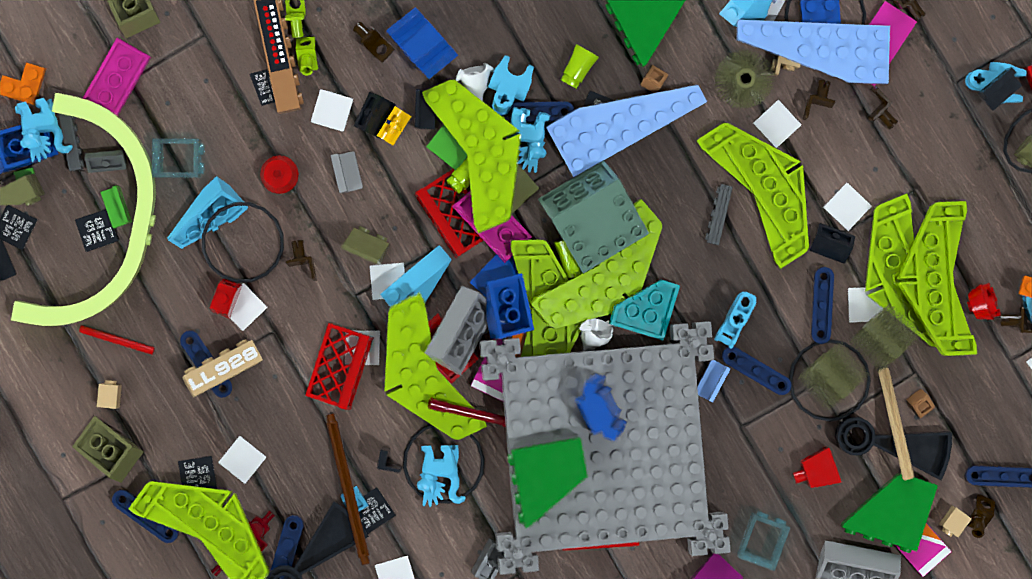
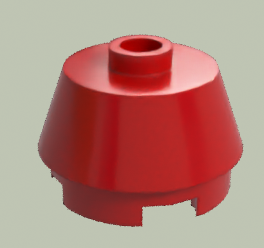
M285 156L269 158L263 164L260 172L264 187L276 194H283L292 190L299 176L296 164Z
M981 283L968 293V308L971 313H974L976 319L994 320V317L1001 316L1000 309H997L998 300L990 283L984 285Z

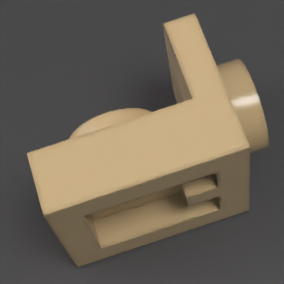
M778 55L772 61L771 70L775 73L773 76L779 75L780 66H783L784 70L794 71L800 68L801 64Z

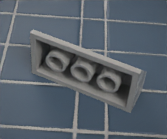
M461 286L431 343L428 345L425 354L435 362L461 376L488 326L486 320V298L477 291Z
M825 540L820 553L816 579H898L901 574V555Z

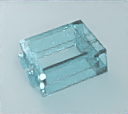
M152 139V177L201 178V174H204L205 171L204 163H201V155L205 153L204 143H201L200 139ZM163 144H194V173L163 172Z
M760 511L757 514L752 513L736 556L775 571L790 527L786 525L787 521L776 518L774 521L768 518V514ZM756 520L781 529L771 560L745 551Z

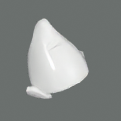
M483 63L484 66L460 69L455 80H461L463 86L481 101H483L484 93L488 88L490 72L495 71L487 63Z
M598 318L588 319L579 328L581 330L583 351H593L595 348L607 344L612 338L613 326L609 324V320L605 322Z

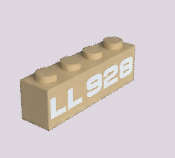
M245 339L236 344L237 348L231 351L228 348L220 352V357L214 360L212 357L202 362L203 366L197 369L193 366L184 371L186 375L182 378L192 397L194 398L262 362L263 359L253 340L247 342Z

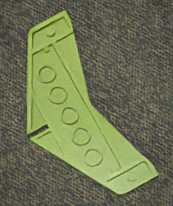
M455 80L446 81L423 91L425 101L467 153L474 224L477 232L482 233L509 221L512 215L522 135L518 134L506 140L504 138L520 131Z
M729 123L719 125L696 140L705 153L754 194L771 252L779 269L806 253L809 248L803 165L789 174L786 173L787 170L801 161Z
M904 194L882 203L874 209L865 292L882 285V289L866 296L884 308L885 311L890 305L889 310L895 306L891 311L892 313L896 310L894 315L897 314L895 318L900 314L901 316L897 319L898 321L902 317L900 322L904 320L903 325L906 322L907 324L909 323V327H912L910 330L913 329V333L916 331L915 334H918L923 341L932 347H936L897 284L899 282H914V278L897 279L914 242L911 202L908 195Z
M639 199L633 205L647 228L648 235L587 272L548 292L542 293L529 303L550 327L560 328L612 314L614 305L625 300L623 294L629 298L642 290L662 230L661 221L642 199Z
M966 201L937 202L929 207L897 279L914 278V282H899L897 284L936 348L944 356L977 354V344L974 336L970 333L954 286L953 276L962 225L967 213Z
M541 239L511 240V252L518 274H523L529 303L542 293L548 292L569 281L546 241ZM529 304L534 330L526 334L521 357L570 353L581 332L579 328L583 322L553 328Z
M419 292L392 305L388 311L385 391L400 384L402 386L387 392L386 395L455 440L462 439L487 427L486 421L428 409L430 398L472 409L475 408L441 374L436 367V362L425 354L428 345L431 343V335L425 302L421 293Z
M149 482L129 507V510L135 515L200 539L229 579H266L269 574L268 566L237 494L234 493L225 507H223L233 491Z

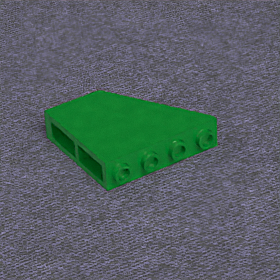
M606 0V10L609 15H614L616 19L614 24L618 32H623L625 36L623 41L628 49H632L634 53L632 58L637 66L640 65L641 68H644L686 0Z
M580 437L510 449L511 454H508L509 466H513L514 473L511 474L512 484L517 486L518 492L514 493L516 505L520 504L521 512H518L519 523L523 524L525 528L532 526L588 477Z
M898 472L842 521L841 526L845 528L844 532L856 535V532L864 534L863 538L874 541L876 538L882 540L881 544L892 547L895 544L900 546L902 551L911 553L913 550L917 552L938 485L915 477L910 480H904L902 473Z

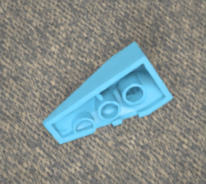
M730 0L719 14L735 27H737L738 20L764 21L773 0Z
M216 176L202 189L168 236V241L181 249L202 238L207 221L218 209L231 203L244 201L229 184ZM233 206L220 212L210 223L207 232L218 230V226L227 221L228 223L233 222L248 209V206Z
M439 245L380 295L390 307L419 292L426 303L452 259Z

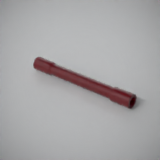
M435 398L429 399L428 409L506 427L505 416L451 404Z

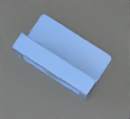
M711 360L697 385L698 395L713 403L730 368L715 360Z

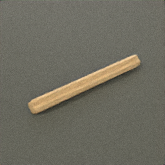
M881 368L878 373L902 477L904 480H910L914 478L890 371L889 368H884L883 370Z

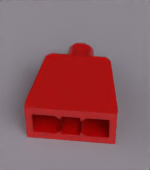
M227 279L221 280L210 305L211 312L230 319L243 285Z
M827 446L800 461L802 470L793 473L796 484L807 480L810 488L842 482L830 448Z

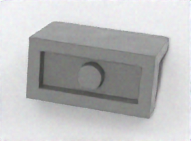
M355 152L331 155L339 193L362 189L363 185Z

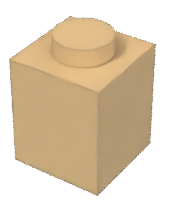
M105 380V383L99 384L97 407L120 408L122 385L116 384L117 381Z
M951 506L939 525L943 527L942 531L948 536L952 537V535L959 537L971 521V518L958 508Z

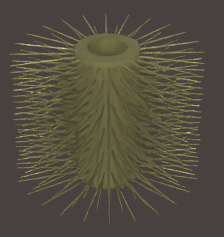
M744 49V59L740 50L741 55L738 52L729 54L730 56H726L729 60H722V71H717L715 75L718 74L720 76H717L716 79L718 80L714 81L721 82L715 85L726 84L717 88L730 84L734 85L730 90L732 92L724 101L730 96L726 103L730 102V106L734 102L732 107L736 106L739 109L740 106L744 109L743 104L748 109L747 105L752 108L751 105L755 106L754 104L756 103L753 102H763L757 98L767 99L766 93L769 96V90H771L769 87L772 85L768 83L771 82L770 79L775 78L767 77L773 74L762 75L771 71L761 74L756 73L755 71L759 68L757 66L763 61L762 59L757 64L762 55L756 60L758 54L755 55L753 52L751 55L749 49L746 54ZM741 75H744V76L747 77V79H748L747 84H743V83L741 82V80H740V76H741Z
M891 305L886 311H881L872 317L856 335L858 341L855 345L857 346L860 342L856 349L862 345L858 352L865 347L861 353L862 355L867 350L869 344V347L872 348L867 359L871 353L872 355L869 360L873 358L871 363L876 360L874 365L883 359V364L885 365L882 370L897 358L899 359V356L907 350V346H910L911 341L913 343L918 336L917 334L913 339L910 338L909 340L908 332L911 328L909 325L905 327L907 322L901 327L896 325L902 320V317L898 322L896 321L900 316L898 315L895 319L897 314L894 315L896 310L891 313L895 306L889 310Z
M838 345L835 348L832 347L828 352L823 353V355L816 359L810 368L808 367L804 375L809 382H812L813 389L815 386L820 391L822 389L821 393L823 397H826L825 400L829 399L826 405L828 402L834 405L840 399L842 400L851 392H854L853 390L856 385L858 386L862 378L857 371L853 373L856 366L851 365V361L849 362L848 359L843 358V354L840 358L842 352Z

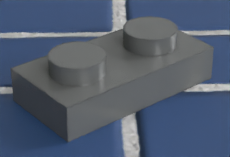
M123 150L85 153L84 159L88 173L127 169Z

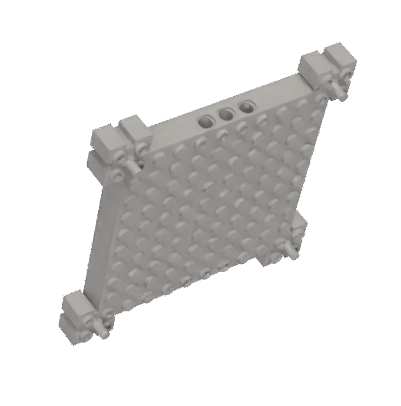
M711 322L692 323V329H689L686 323L669 325L670 340H676L674 344L515 357V354H521L519 338L502 339V345H497L496 340L479 341L480 357H486L487 364H481L482 380L499 379V373H501L508 454H511L510 449L580 437L588 475L584 481L532 526L525 528L523 524L519 523L518 512H521L520 504L516 505L514 493H518L517 486L512 484L511 474L514 473L513 466H509L515 537H513L511 532L495 533L496 548L498 551H503V556H497L500 575L516 573L515 567H521L523 572L539 571L538 555L532 552L693 537L687 538L688 553L692 556L708 555L707 549H711L715 554L730 553L729 537L723 535V530L728 529L727 514L724 512L708 513L695 361L714 360L713 345L707 344V337H712ZM595 373L606 376L603 385L612 388L611 394L618 408L622 409L619 419L627 421L624 432L615 441L605 438L602 432L595 435L591 434L575 402V398L584 395L583 390L586 381Z

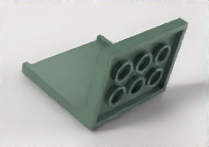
M604 160L538 199L583 273L649 234L619 178Z

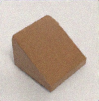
M652 65L641 82V86L652 93H656L660 90L668 74Z
M919 389L907 398V402L920 419L935 408L928 394L922 389Z

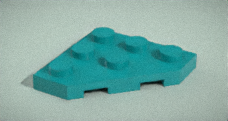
M664 280L653 283L614 305L609 324L664 340L680 285Z

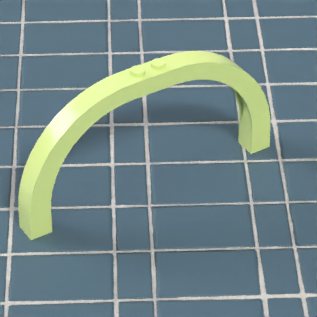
M55 93L52 112L79 117L93 122L110 133L123 147L130 158L136 175L137 205L126 257L116 276L103 290L85 301L67 306H46L19 300L14 302L12 321L41 326H57L78 322L100 313L116 302L129 288L140 270L147 245H150L152 241L150 229L151 226L154 227L156 215H153L156 199L154 172L147 151L135 132L120 117L105 107L89 100Z

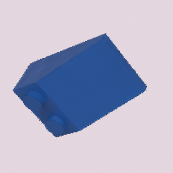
M21 125L0 130V174L33 164L30 149L21 146V140L23 139ZM51 132L40 133L39 136L49 137L47 142L51 143L50 146H47L51 153L45 152L47 158L58 155L59 153L54 146Z
M496 254L470 283L486 297V282L518 274L513 256L504 263Z
M522 273L486 282V320L490 339H502L534 330Z

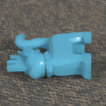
M44 98L36 99L35 106L40 109V113L36 114L31 113L26 102L16 105L15 112L21 115L23 131L21 133L23 135L21 146L30 149L32 163L35 161V156L38 162H40V155L47 159L45 152L51 153V150L47 147L51 145L50 142H47L49 137L39 136L40 133L53 132L54 146L58 152L63 154L69 153L72 150V145H62L63 134L58 125L55 112H52V99L47 101Z
M513 107L511 124L520 132L508 136L507 139L518 134L522 135L521 141L528 142V146L520 147L522 152L519 153V156L522 157L518 164L524 161L523 170L528 165V172H531L533 166L534 172L537 173L538 159L544 158L547 153L543 148L545 144L543 141L545 136L544 124L545 121L549 120L550 115L539 112L534 124L526 123V117L530 115V110Z
M442 445L441 451L444 452V457L441 459L434 458L431 446H421V451L425 453V458L422 466L423 473L420 474L422 479L417 482V488L424 492L423 506L426 505L428 500L429 507H431L432 499L438 505L437 496L443 500L440 492H445L441 488L445 484L436 481L438 480L437 477L450 479L451 486L448 494L449 499L453 503L460 504L464 502L465 496L459 497L456 495L459 489L457 466L459 446Z

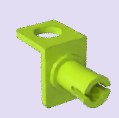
M285 0V21H290L292 38L304 36L302 19L306 16L305 0H300L301 5L296 9L290 6V0Z
M315 37L297 38L296 55L299 71L303 75L308 76L314 70H318ZM303 42H310L309 45H301Z

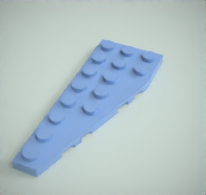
M755 20L737 21V40L761 48L774 55L782 56L790 61L814 70L816 69L848 83L889 84L890 26Z
M696 84L587 107H579L545 127L572 176L575 177L707 101L699 85Z

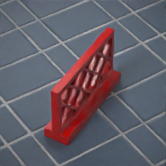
M452 169L429 185L418 190L414 196L455 258H458L482 242L483 239L475 231L473 233L462 231L465 220L462 217L452 215L453 205L457 203L455 202L456 192L451 187L444 186L445 179L454 172V169ZM432 187L441 188L439 199L431 197L427 190ZM443 189L454 191L452 201L441 199ZM463 190L460 193H464L466 195L468 193V190ZM441 202L451 204L450 214L441 213L439 210ZM451 218L462 220L460 231L451 228ZM462 234L472 236L471 244L467 247H464L460 241Z
M328 323L305 396L344 410H351L374 337ZM332 328L339 330L342 338L333 342L330 337ZM352 335L358 336L357 345L350 348L346 338ZM343 340L348 350L339 354L335 344ZM332 346L336 356L327 360L324 355L325 349ZM349 352L352 361L345 366L340 356ZM338 359L342 368L333 372L329 362ZM326 364L330 374L321 379L318 371L320 367ZM344 371L346 380L339 384L335 374ZM332 376L336 386L327 391L323 381ZM320 383L324 393L320 395L312 394L314 385ZM335 389H338L341 395L339 402L333 401L329 395Z

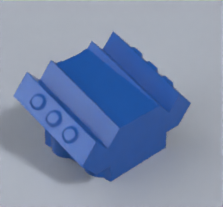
M416 7L386 30L398 47L428 79L458 56L454 49Z
M595 373L586 381L583 390L584 395L575 398V402L591 434L595 435L602 432L605 438L615 441L624 432L627 421L619 419L622 409L618 408L611 394L612 388L603 385L606 376Z

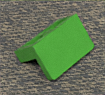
M115 185L111 189L102 191L101 195L112 227L115 229L132 223L120 186Z

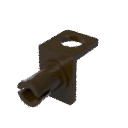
M892 0L897 9L907 7L915 21L921 19V16L924 17L926 15L917 0H904L903 2L901 0Z
M362 22L354 26L353 31L362 38L360 42L381 63L395 50L374 28L369 30ZM381 45L387 47V51L383 55L377 53V49Z
M825 80L818 81L816 96L810 94L807 99L803 120L808 118L811 104L828 108L834 106L835 100L827 98L831 82L826 81L824 84Z
M872 87L871 90L882 103L867 119L875 121L879 118L888 129L894 127L893 124L896 125L898 123V120L887 110L892 102L878 87Z
M297 240L298 245L296 241H292L294 258L286 260V264L288 267L309 263L311 277L313 281H317L314 259L311 256H305L304 241Z
M1020 307V313L1001 314V319H1009V321H1001V326H1018L1020 333H1032V330H1024V307Z
M980 494L976 497V506L970 515L971 521L967 525L973 528L972 535L976 538L983 537L985 534L984 529L994 517L995 501ZM981 501L988 503L990 508H985Z

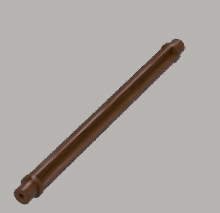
M334 414L326 415L328 422L326 424L358 558H360L361 565L370 564L368 557L370 555L338 421H336Z

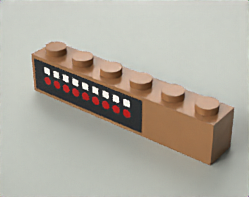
M253 0L277 112L282 114L301 110V104H304L302 93H298L297 86L300 85L298 74H294L293 67H296L294 55H290L289 48H292L290 36L286 37L285 29H288L285 18H282L283 2L282 0Z

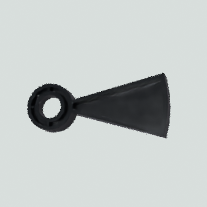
M856 416L845 418L838 424L835 430V440L838 447L847 454L863 455L875 446L898 458L893 434H875L873 426L867 420ZM854 427L861 428L864 433L862 442L857 445H851L847 439L848 431ZM952 432L904 433L911 465L942 481L950 459Z
M333 501L295 567L289 565L277 566L269 572L266 579H277L284 575L289 576L291 579H302L301 575L355 545L348 511ZM363 529L364 535H365V539H366V538L369 537V536L367 535V533H366L365 530Z

